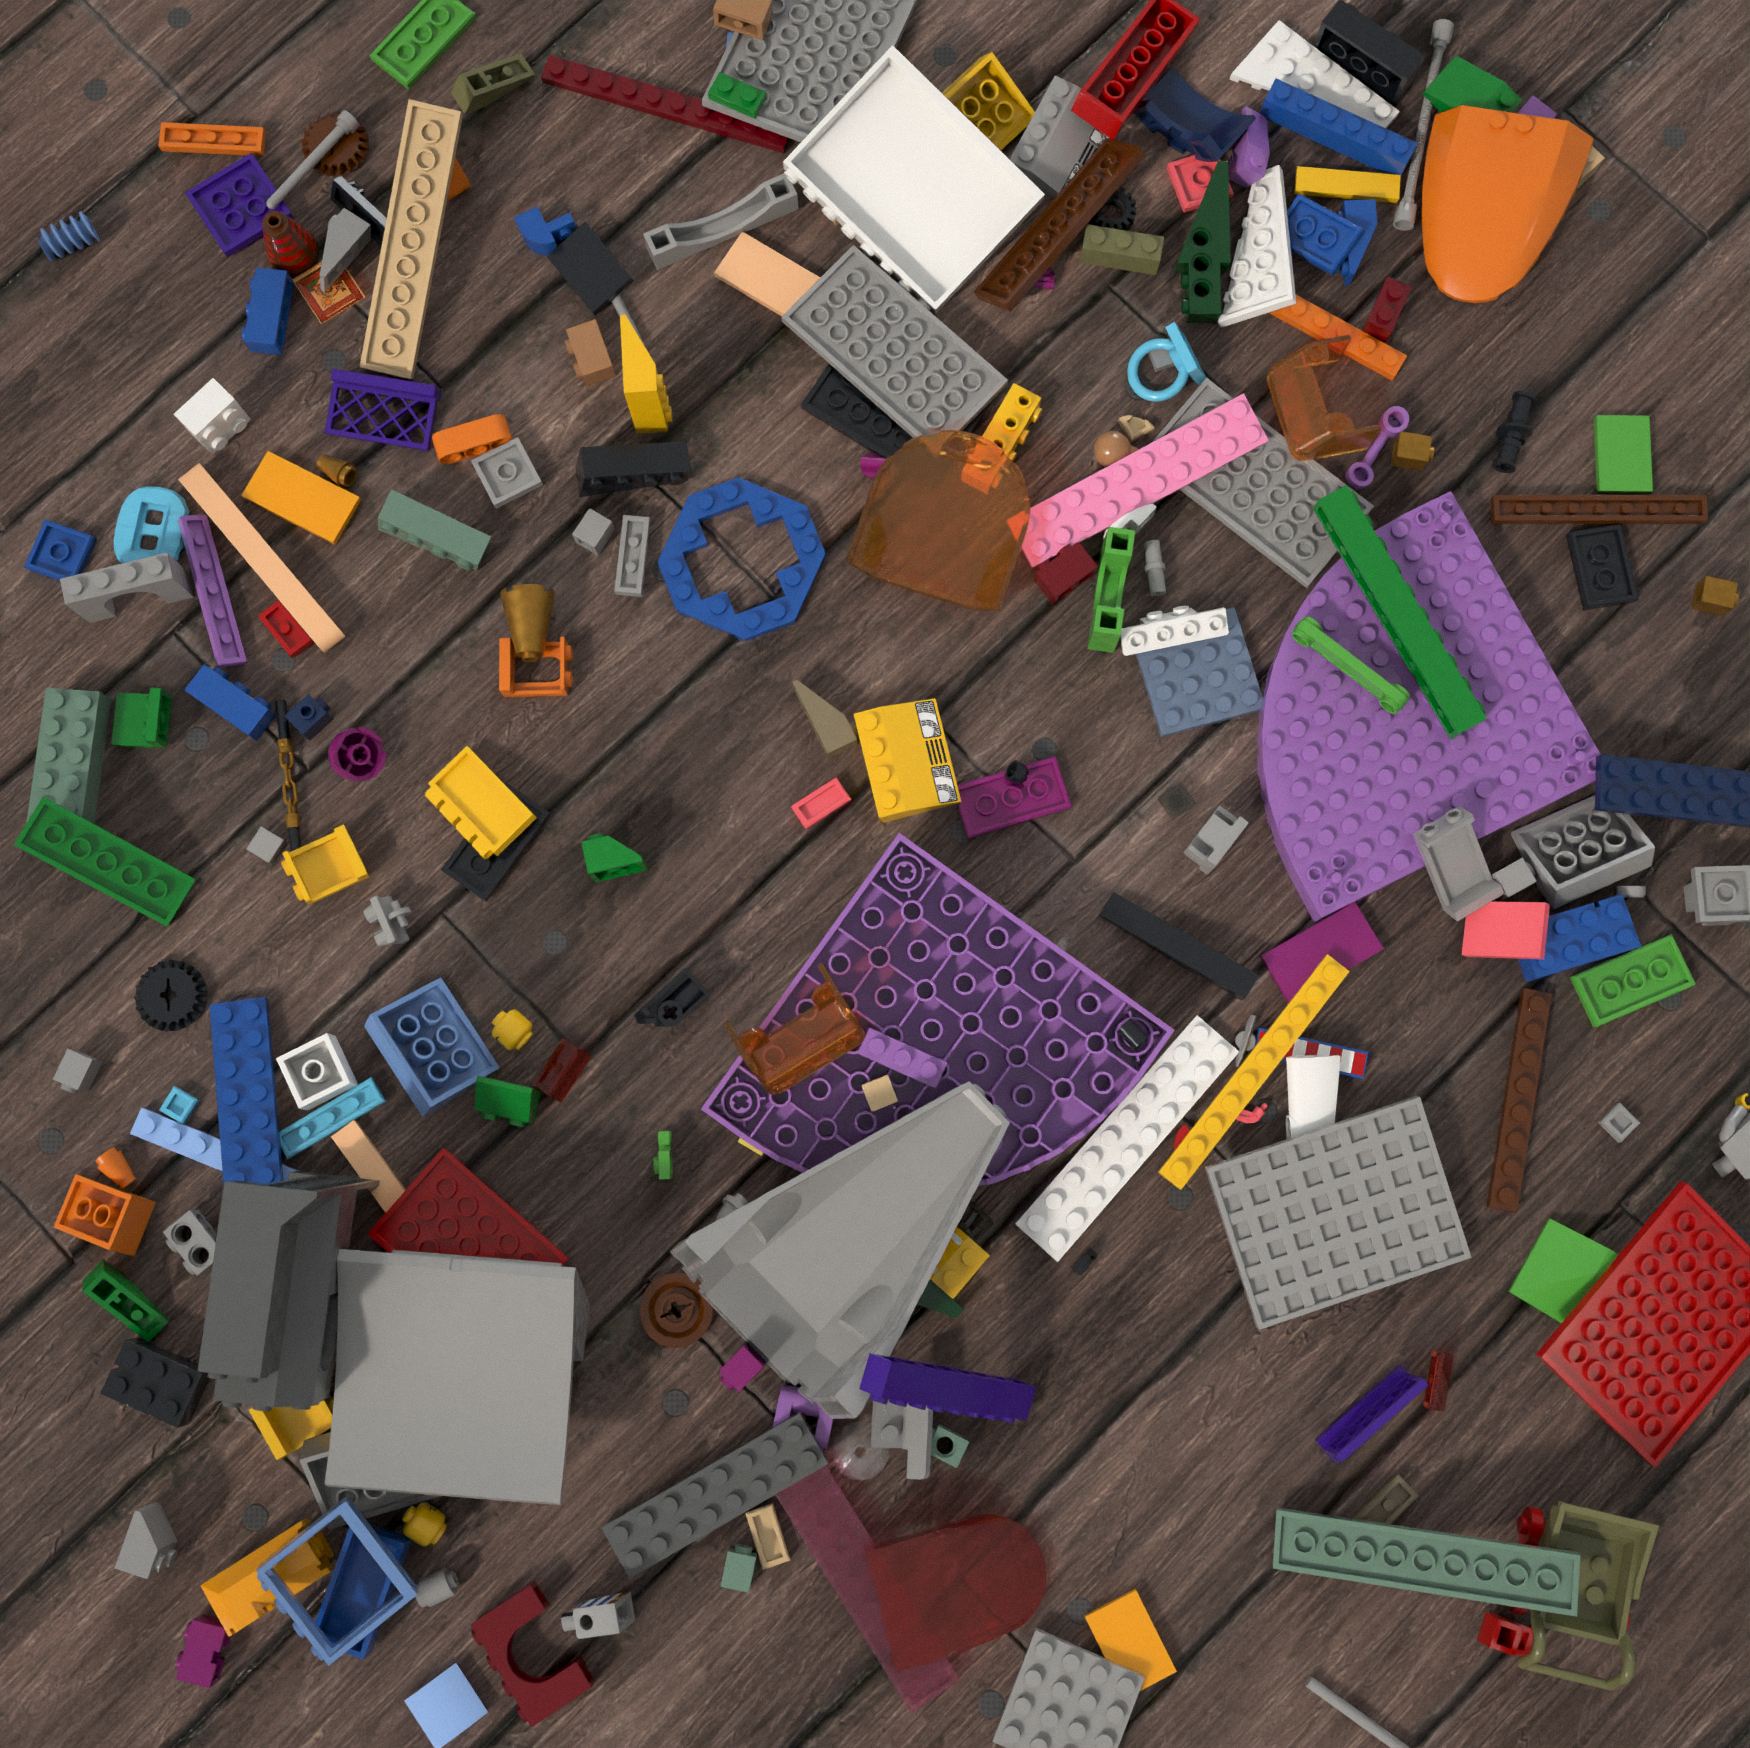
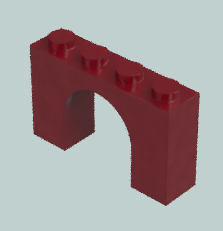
M535 1580L477 1618L471 1624L473 1628L471 1633L475 1642L479 1646L483 1645L488 1653L486 1656L488 1664L492 1670H498L503 1679L501 1683L504 1691L509 1697H514L518 1704L517 1712L520 1718L525 1723L528 1721L531 1728L590 1689L595 1682L581 1656L555 1673L544 1677L529 1675L516 1664L512 1654V1641L517 1629L550 1606Z

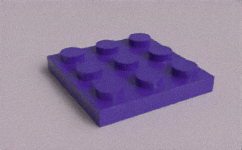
M252 153L185 192L227 258L264 236L262 220L267 213L280 211L291 219L294 218L284 201L275 209L267 207L266 202L275 193L276 189Z

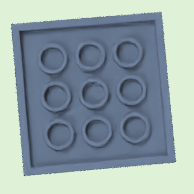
M1235 607L1226 609L1228 635L1136 654L1161 738L1256 713L1261 710L1263 697Z

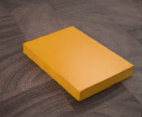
M1136 1589L1084 1615L1104 1657L1144 1675L1145 1678L1140 1691L1177 1672Z

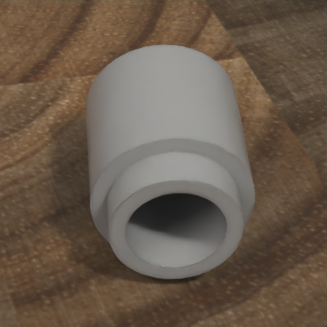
M444 1567L420 1579L419 1584H417L418 1594L415 1597L418 1604L424 1608L426 1606L432 1607L456 1595L457 1587L460 1586L456 1573Z

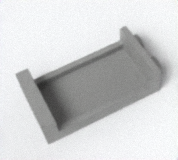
M1461 806L1449 810L1444 816L1424 825L1422 829L1413 833L1443 911L1457 922L1504 894L1502 886L1492 879L1471 825L1475 818L1473 814Z

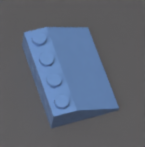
M441 977L370 1014L364 1025L423 1118L474 1087L477 1076L487 1078L500 1069Z

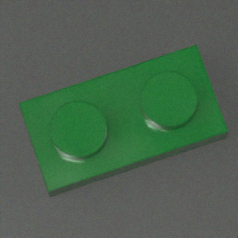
M719 72L708 91V99L755 119L766 100V92Z

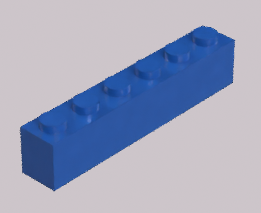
M1275 78L1260 112L1269 121L1385 174L1402 175L1417 145L1416 142L1277 78Z

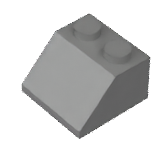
M154 1502L135 1510L115 1569L149 1579L172 1567L177 1556V1550H175L177 1539L160 1503Z

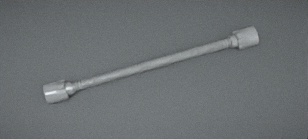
M1439 19L1433 23L1430 46L1433 47V55L1426 89L1439 75L1443 52L1452 38L1454 24L1447 19ZM1425 96L1415 138L1417 145L1412 153L1404 198H1402L1400 205L1397 206L1393 220V226L1403 231L1413 229L1416 218L1417 205L1414 204V195L1433 106Z

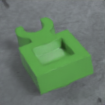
M658 1131L659 1151L658 1157H654V1174H659V1180H672V1135L670 1131Z

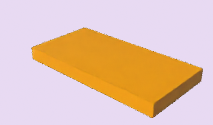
M269 451L265 454L241 495L245 500L334 545L338 542L361 502L359 496Z

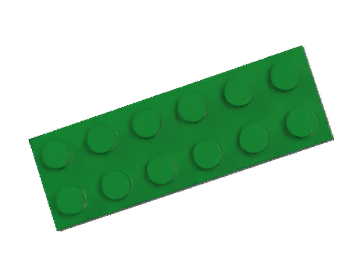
M46 797L41 798L13 844L168 927L196 880L194 877Z

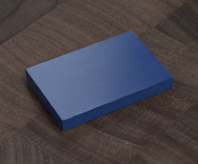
M1301 194L1297 195L1287 210L1291 253L1334 276L1364 234V229Z

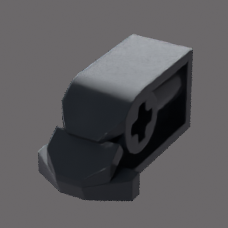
M684 968L634 1015L638 1024L654 1023V1027L675 1026L686 1018L710 994L688 969ZM666 1005L670 1008L673 1006L677 1007L674 1011L677 1015L675 1018L667 1017L665 1019L663 1017L665 1014L663 1008Z

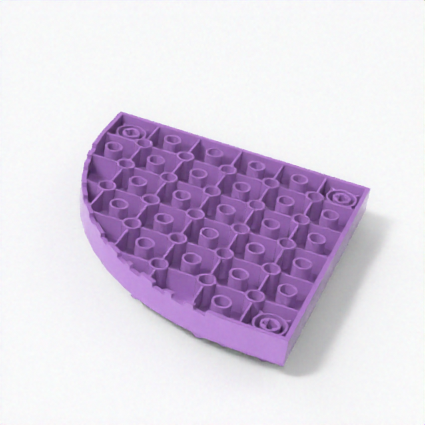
M1451 491L1399 516L1375 530V533L1386 543L1387 553L1392 560L1398 563L1402 578L1405 583L1411 585L1415 592L1417 603L1427 611L1429 623L1442 636L1444 648L1447 653L1454 656L1459 673L1471 685L1473 696L1483 704L1486 711L1485 716L1487 717L1484 722L1450 740L1342 557L1323 575L1294 615L1289 627L1280 640L1267 674L1261 710L1259 711V727L1256 738L1258 744L1257 773L1261 785V798L1267 815L1266 819L1275 840L1274 844L1288 875L1314 922L1426 867L1413 833L1422 829L1424 825L1444 816L1449 810L1461 806L1473 814L1475 821L1471 825L1477 840H1480L1596 781V756L1601 754ZM1304 617L1313 618L1321 625L1323 633L1391 685L1395 683L1405 688L1410 694L1408 703L1397 714L1387 712L1381 707L1377 697L1310 646L1304 647L1298 644L1291 636L1293 628Z
M898 833L701 1110L777 1162H781L803 1173L954 1088L970 1081L984 1090L986 1093L985 1098L992 1105H998L1005 1112V1118L1010 1122L978 1186L989 1185L1023 1171H1028L1043 1161H1047L1062 1153L1071 1144L1084 1137L1098 1123H1101L1123 1101L1144 1075L1175 1030L905 836ZM1130 1018L1148 1036V1039L1135 1051L1117 1033L1118 1029ZM869 1027L947 1062L936 1089L859 1055L858 1051ZM888 1074L898 1102L872 1112L861 1085Z

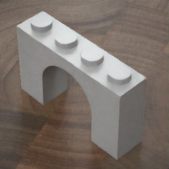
M168 553L60 579L65 605L89 623L116 617L112 598L122 594L134 592L154 593L168 604L194 597L189 572Z

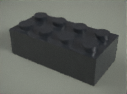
M1338 0L1323 19L1313 44L1315 48L1394 107L1412 86L1425 59V56L1417 48L1408 45L1399 39L1395 33L1387 31L1378 25L1374 19L1368 18L1352 4L1346 3L1343 0Z

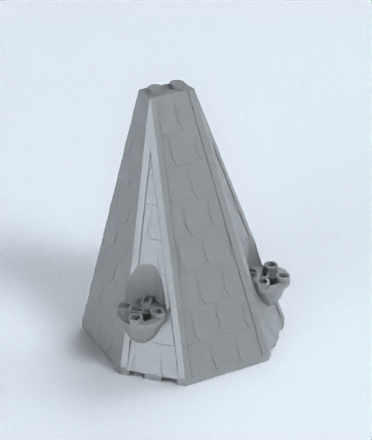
M970 1081L954 1088L750 1203L739 1193L735 1196L727 1194L722 1200L723 1206L715 1222L691 1234L670 1251L674 1258L684 1265L682 1269L693 1283L697 1279L700 1280L699 1292L702 1297L786 1383L791 1382L794 1386L798 1383L802 1385L798 1392L812 1404L816 1402L831 1419L856 1418L862 1412L870 1396V1393L859 1389L869 1353L884 1356L891 1355L1010 1124L1005 1118V1112L998 1105H992L985 1098L986 1093L984 1090Z

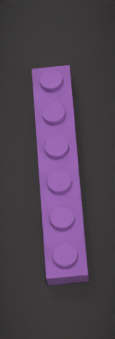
M207 514L180 516L178 524L217 667L242 666L247 660Z

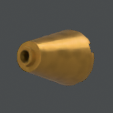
M539 584L513 585V591L506 592V588H504L500 592V597L516 655L521 657L524 662L538 661V657L543 656L555 592L552 588H550L549 592L544 591V585Z

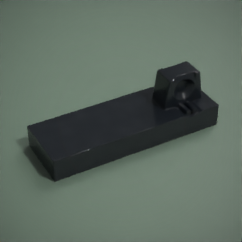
M342 176L333 179L330 199L341 210L345 208L371 225V237L382 247L387 218L364 198L365 190L356 181L347 182Z

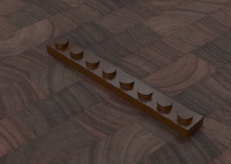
M1493 495L1491 497L1492 524H1705L1708 521L1707 495Z
M1527 988L1521 989L1486 1205L1489 1208L1513 1213L1518 1211L1551 993Z

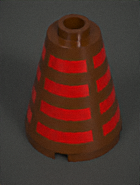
M271 211L267 213L262 220V228L268 262L273 269L286 270L291 277L299 276L298 273L303 271L307 273L314 267L319 256V247L316 239L307 229L283 212Z

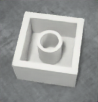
M214 378L174 413L184 427L212 455L216 451L222 450L227 445L228 440L236 433L243 431L251 420L237 401Z
M326 1033L276 1058L299 1109L310 1110L358 1085L336 1036Z

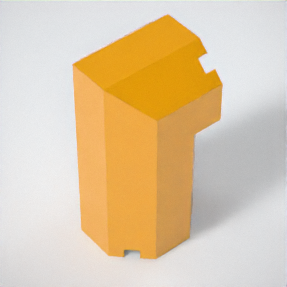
M308 1517L200 1585L229 1637L277 1607L274 1602L276 1597L270 1589L265 1591L261 1587L256 1570L263 1561L308 1527V1524L312 1522ZM320 1530L273 1568L295 1595L334 1570L336 1563L334 1562L330 1565L329 1559L334 1556L333 1550L322 1530Z

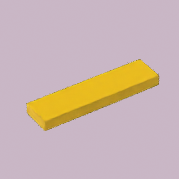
M1297 166L1294 195L1301 194L1305 196L1352 200L1376 199V202L1397 203L1400 194L1401 175Z

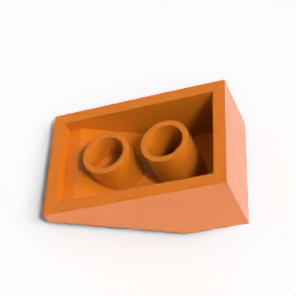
M75 1174L53 1228L110 1251L135 1256L156 1202Z

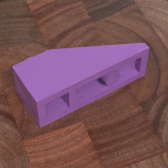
M1245 106L1242 108L1241 115H1254L1256 119L1234 142L1228 165L1229 180L1248 188L1264 177L1270 151L1266 116Z

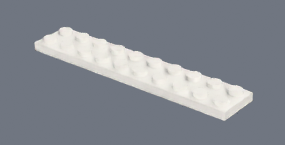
M1196 1015L1132 1088L1123 1101L1112 1111L1018 1219L1015 1225L1058 1262L1229 1065L1239 1051Z

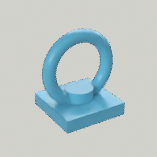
M1175 322L1165 327L1171 340L1164 338L1149 340L1139 346L1130 358L1127 369L1129 384L1132 390L1145 400L1159 402L1174 397L1185 386L1189 375L1198 385L1202 384L1206 379L1185 334ZM1156 349L1168 350L1175 367L1179 371L1175 382L1170 387L1161 391H1152L1145 388L1138 377L1140 361L1147 353Z

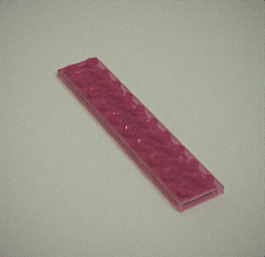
M827 1465L777 1493L776 1497L910 1712L913 1713L960 1680L959 1675Z

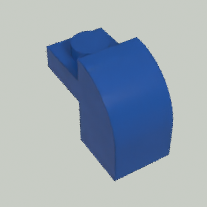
M534 207L514 217L525 244L530 250L540 255L548 256L557 248V243L563 242L576 230V225L570 212L548 223L545 222L538 207Z

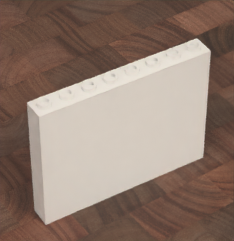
M893 45L783 161L784 175L793 184L798 182L804 188V195L811 202L817 201L823 207L822 212L831 221L836 219L842 225V232L849 239L855 238L861 244L860 249L869 258L874 256L880 262L879 267L889 276L893 275L899 281L898 284L909 294L912 293L918 299V302L934 316L1040 205L1045 195Z

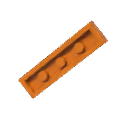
M161 122L158 146L161 151L227 155H248L252 153L253 156H264L266 131L263 127Z

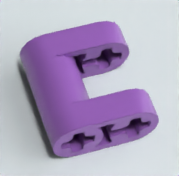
M782 1383L773 1426L789 1418L791 1412L798 1413L801 1411L803 1415L818 1418L815 1437L821 1448L827 1450L833 1419L827 1416L816 1402L812 1404L798 1392L800 1387Z

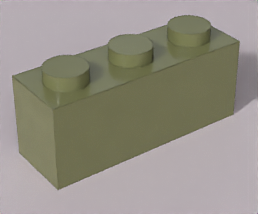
M1087 224L1079 263L1156 275L1161 259L1164 237Z

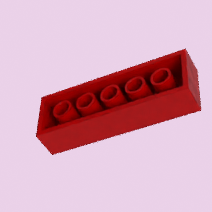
M1150 0L1080 90L1071 111L1111 140H1114L1190 40L1200 18L1175 0Z

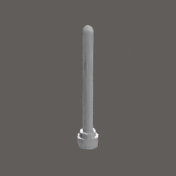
M343 110L337 117L336 127L267 200L266 205L268 208L275 209L344 134L354 133L360 126L359 122L348 111Z

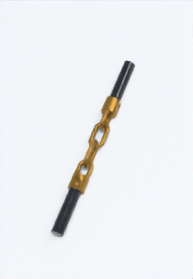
M276 700L275 706L279 735L277 746L279 763L284 769L285 782L282 785L284 803L288 806V814L285 815L286 828L289 832L290 851L292 852L301 847L300 814L296 813L295 804L298 802L297 785L292 779L291 768L294 765L293 742L290 739L288 719L285 717L287 714L286 700ZM283 755L290 756V763H284ZM293 786L294 800L292 798L287 799L286 787L291 788Z

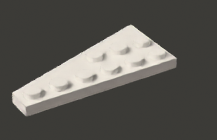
M1280 20L1230 76L1232 81L1239 82L1241 80L1252 84L1251 88L1257 90L1263 88L1268 91L1275 78L1386 129L1400 112Z
M1280 165L1266 169L1264 177L1251 186L1248 198L1249 208L1247 216L1243 218L1242 237L1238 239L1229 275L1231 281L1228 292H1225L1223 302L1225 305L1223 313L1218 320L1221 328L1296 304L1284 178Z

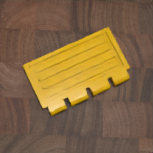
M468 746L428 783L431 787L425 793L429 801L439 809L453 826H456L459 833L469 843H472V846L484 859H488L493 853L498 856L537 818Z

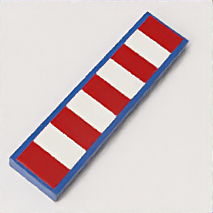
M1257 1029L1255 1046L1268 1029ZM1299 1037L1280 1061L1287 1063L1286 1057L1339 1055L1341 1058L1339 1075L1362 1080L1364 1078L1368 1052Z

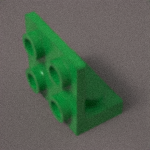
M150 688L149 694L117 693L112 745L167 748L172 696L162 688Z

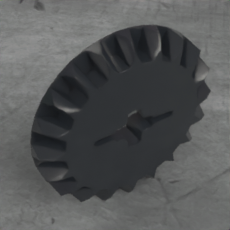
M168 960L158 962L153 967H148V971L140 976L141 979L138 985L135 986L136 995L134 999L136 1001V1010L141 1016L140 1018L149 1026L162 1031H178L190 1026L199 1018L207 1001V987L203 976L195 967L183 961ZM171 987V991L176 992V997H173L169 1004V1000L165 999L163 995L168 993Z

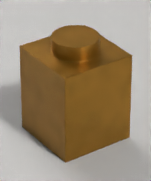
M1400 431L1394 440L1390 466L1422 471L1427 463L1432 462L1434 456V447L1431 446L1432 437Z
M1705 576L1695 585L1691 609L1724 616L1738 604L1739 593H1736L1738 583Z

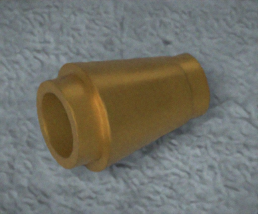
M325 454L318 458L317 468L338 486L350 487L356 481L358 471L353 463Z

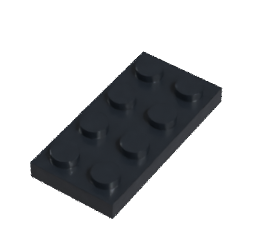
M505 782V785L537 818L498 856L493 853L488 859H484L475 850L472 843H469L464 838L441 869L485 902L489 900L551 815L550 812L507 782Z

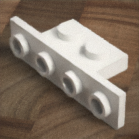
M1178 606L1173 608V612L1163 614L1162 611L1147 613V617L1140 618V625L1122 628L1120 636L1122 653L1127 656L1228 635L1226 609L1223 607L1197 613L1192 608H1189V606Z

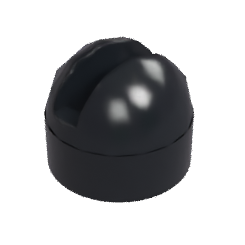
M1014 760L1008 766L1005 778L1012 783L1022 784L1027 780L1025 775L1029 774L1028 768L1023 763Z

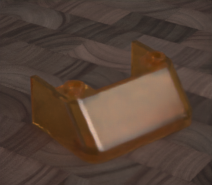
M1350 335L1311 341L1273 364L1267 373V383L1290 454L1297 460L1307 461L1366 450L1381 430L1380 424L1354 429L1352 420L1347 414L1342 412L1328 413L1313 368L1322 367L1325 363L1339 361L1351 341Z
M822 963L817 965L826 982L818 985L812 993L811 999L815 1006L770 1034L766 1035L761 1028H750L738 1035L729 1021L723 1023L740 1056L769 1094L775 1095L786 1091L860 1045L865 1038V1031Z

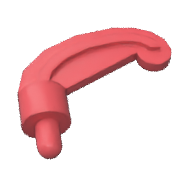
M1263 1103L1260 1107L1256 1106L1252 1112L1243 1109L1236 1120L1244 1123L1257 1122L1264 1116V1110L1268 1107L1267 1103Z

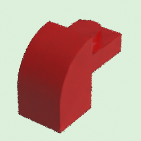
M1485 1611L1477 1636V1641L1513 1656L1516 1654L1523 1656L1530 1652L1534 1639L1531 1626L1490 1611Z

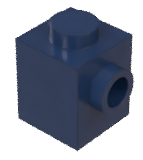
M309 694L285 715L293 726L309 741L333 720L328 713L331 708L320 697L315 700Z

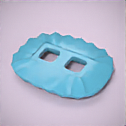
M142 487L129 494L121 506L115 528L114 551L118 561L126 563L163 553H168L176 561H179L180 552L184 549V542L178 519L180 516H187L190 513L185 498L173 490L162 487ZM150 510L162 511L164 513L160 525L146 523ZM143 536L158 537L155 550L141 549Z

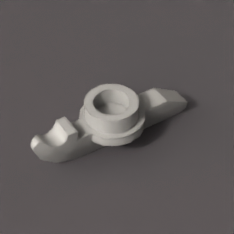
M1250 1015L1245 1030L1238 1033L1235 1037V1044L1239 1051L1235 1060L1236 1067L1241 1064L1246 1051L1251 1050L1255 1046L1256 1040L1252 1034L1257 1018L1255 1015Z

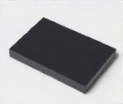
M586 222L547 256L595 316L634 281Z
M1621 524L1572 531L1566 534L1583 611L1634 603L1639 600Z

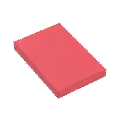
M1490 902L1466 916L1462 955L1465 957L1544 960L1550 904L1546 902Z

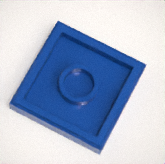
M45 519L24 568L58 581L61 578L82 574L97 539L92 535Z

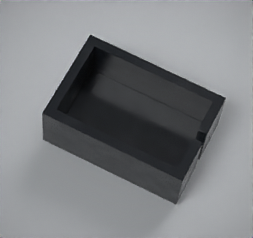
M137 1337L125 1339L114 1363L119 1367L111 1369L100 1394L179 1428L189 1425L210 1378H208V1373L198 1372L199 1364Z

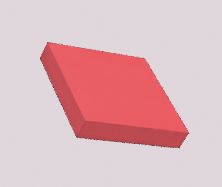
M1195 155L1167 163V171L1184 213L1200 207L1218 161L1196 160ZM1229 182V198H1232L1234 193Z

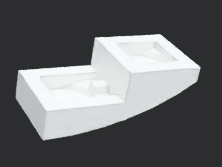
M1149 504L1137 508L1119 518L1110 527L1129 528L1130 530H1135V534H1137L1154 516L1157 507L1154 504Z

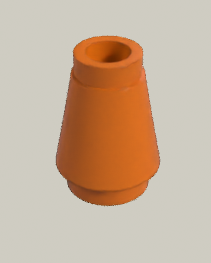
M112 1147L95 1160L99 1165L97 1169L120 1186L122 1190L136 1180L122 1151H117L115 1147Z

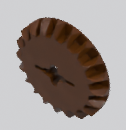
M339 111L337 114L328 112L327 116H318L317 121L314 123L310 122L308 130H304V139H301L305 159L336 127L337 117L341 114ZM359 122L360 126L354 133L344 134L338 140L339 143L336 144L334 151L331 148L313 169L327 176H342L356 170L363 163L369 151V138L364 126Z
M669 1273L657 1278L647 1287L640 1302V1319L644 1330L655 1342L671 1348L685 1347L699 1340L708 1330L713 1318V1307L700 1294L699 1285L701 1282L698 1279L693 1283L685 1273ZM673 1302H676L677 1305L691 1303L690 1306L685 1307L681 1311L682 1317L677 1318L675 1314L662 1317L663 1314L673 1308Z

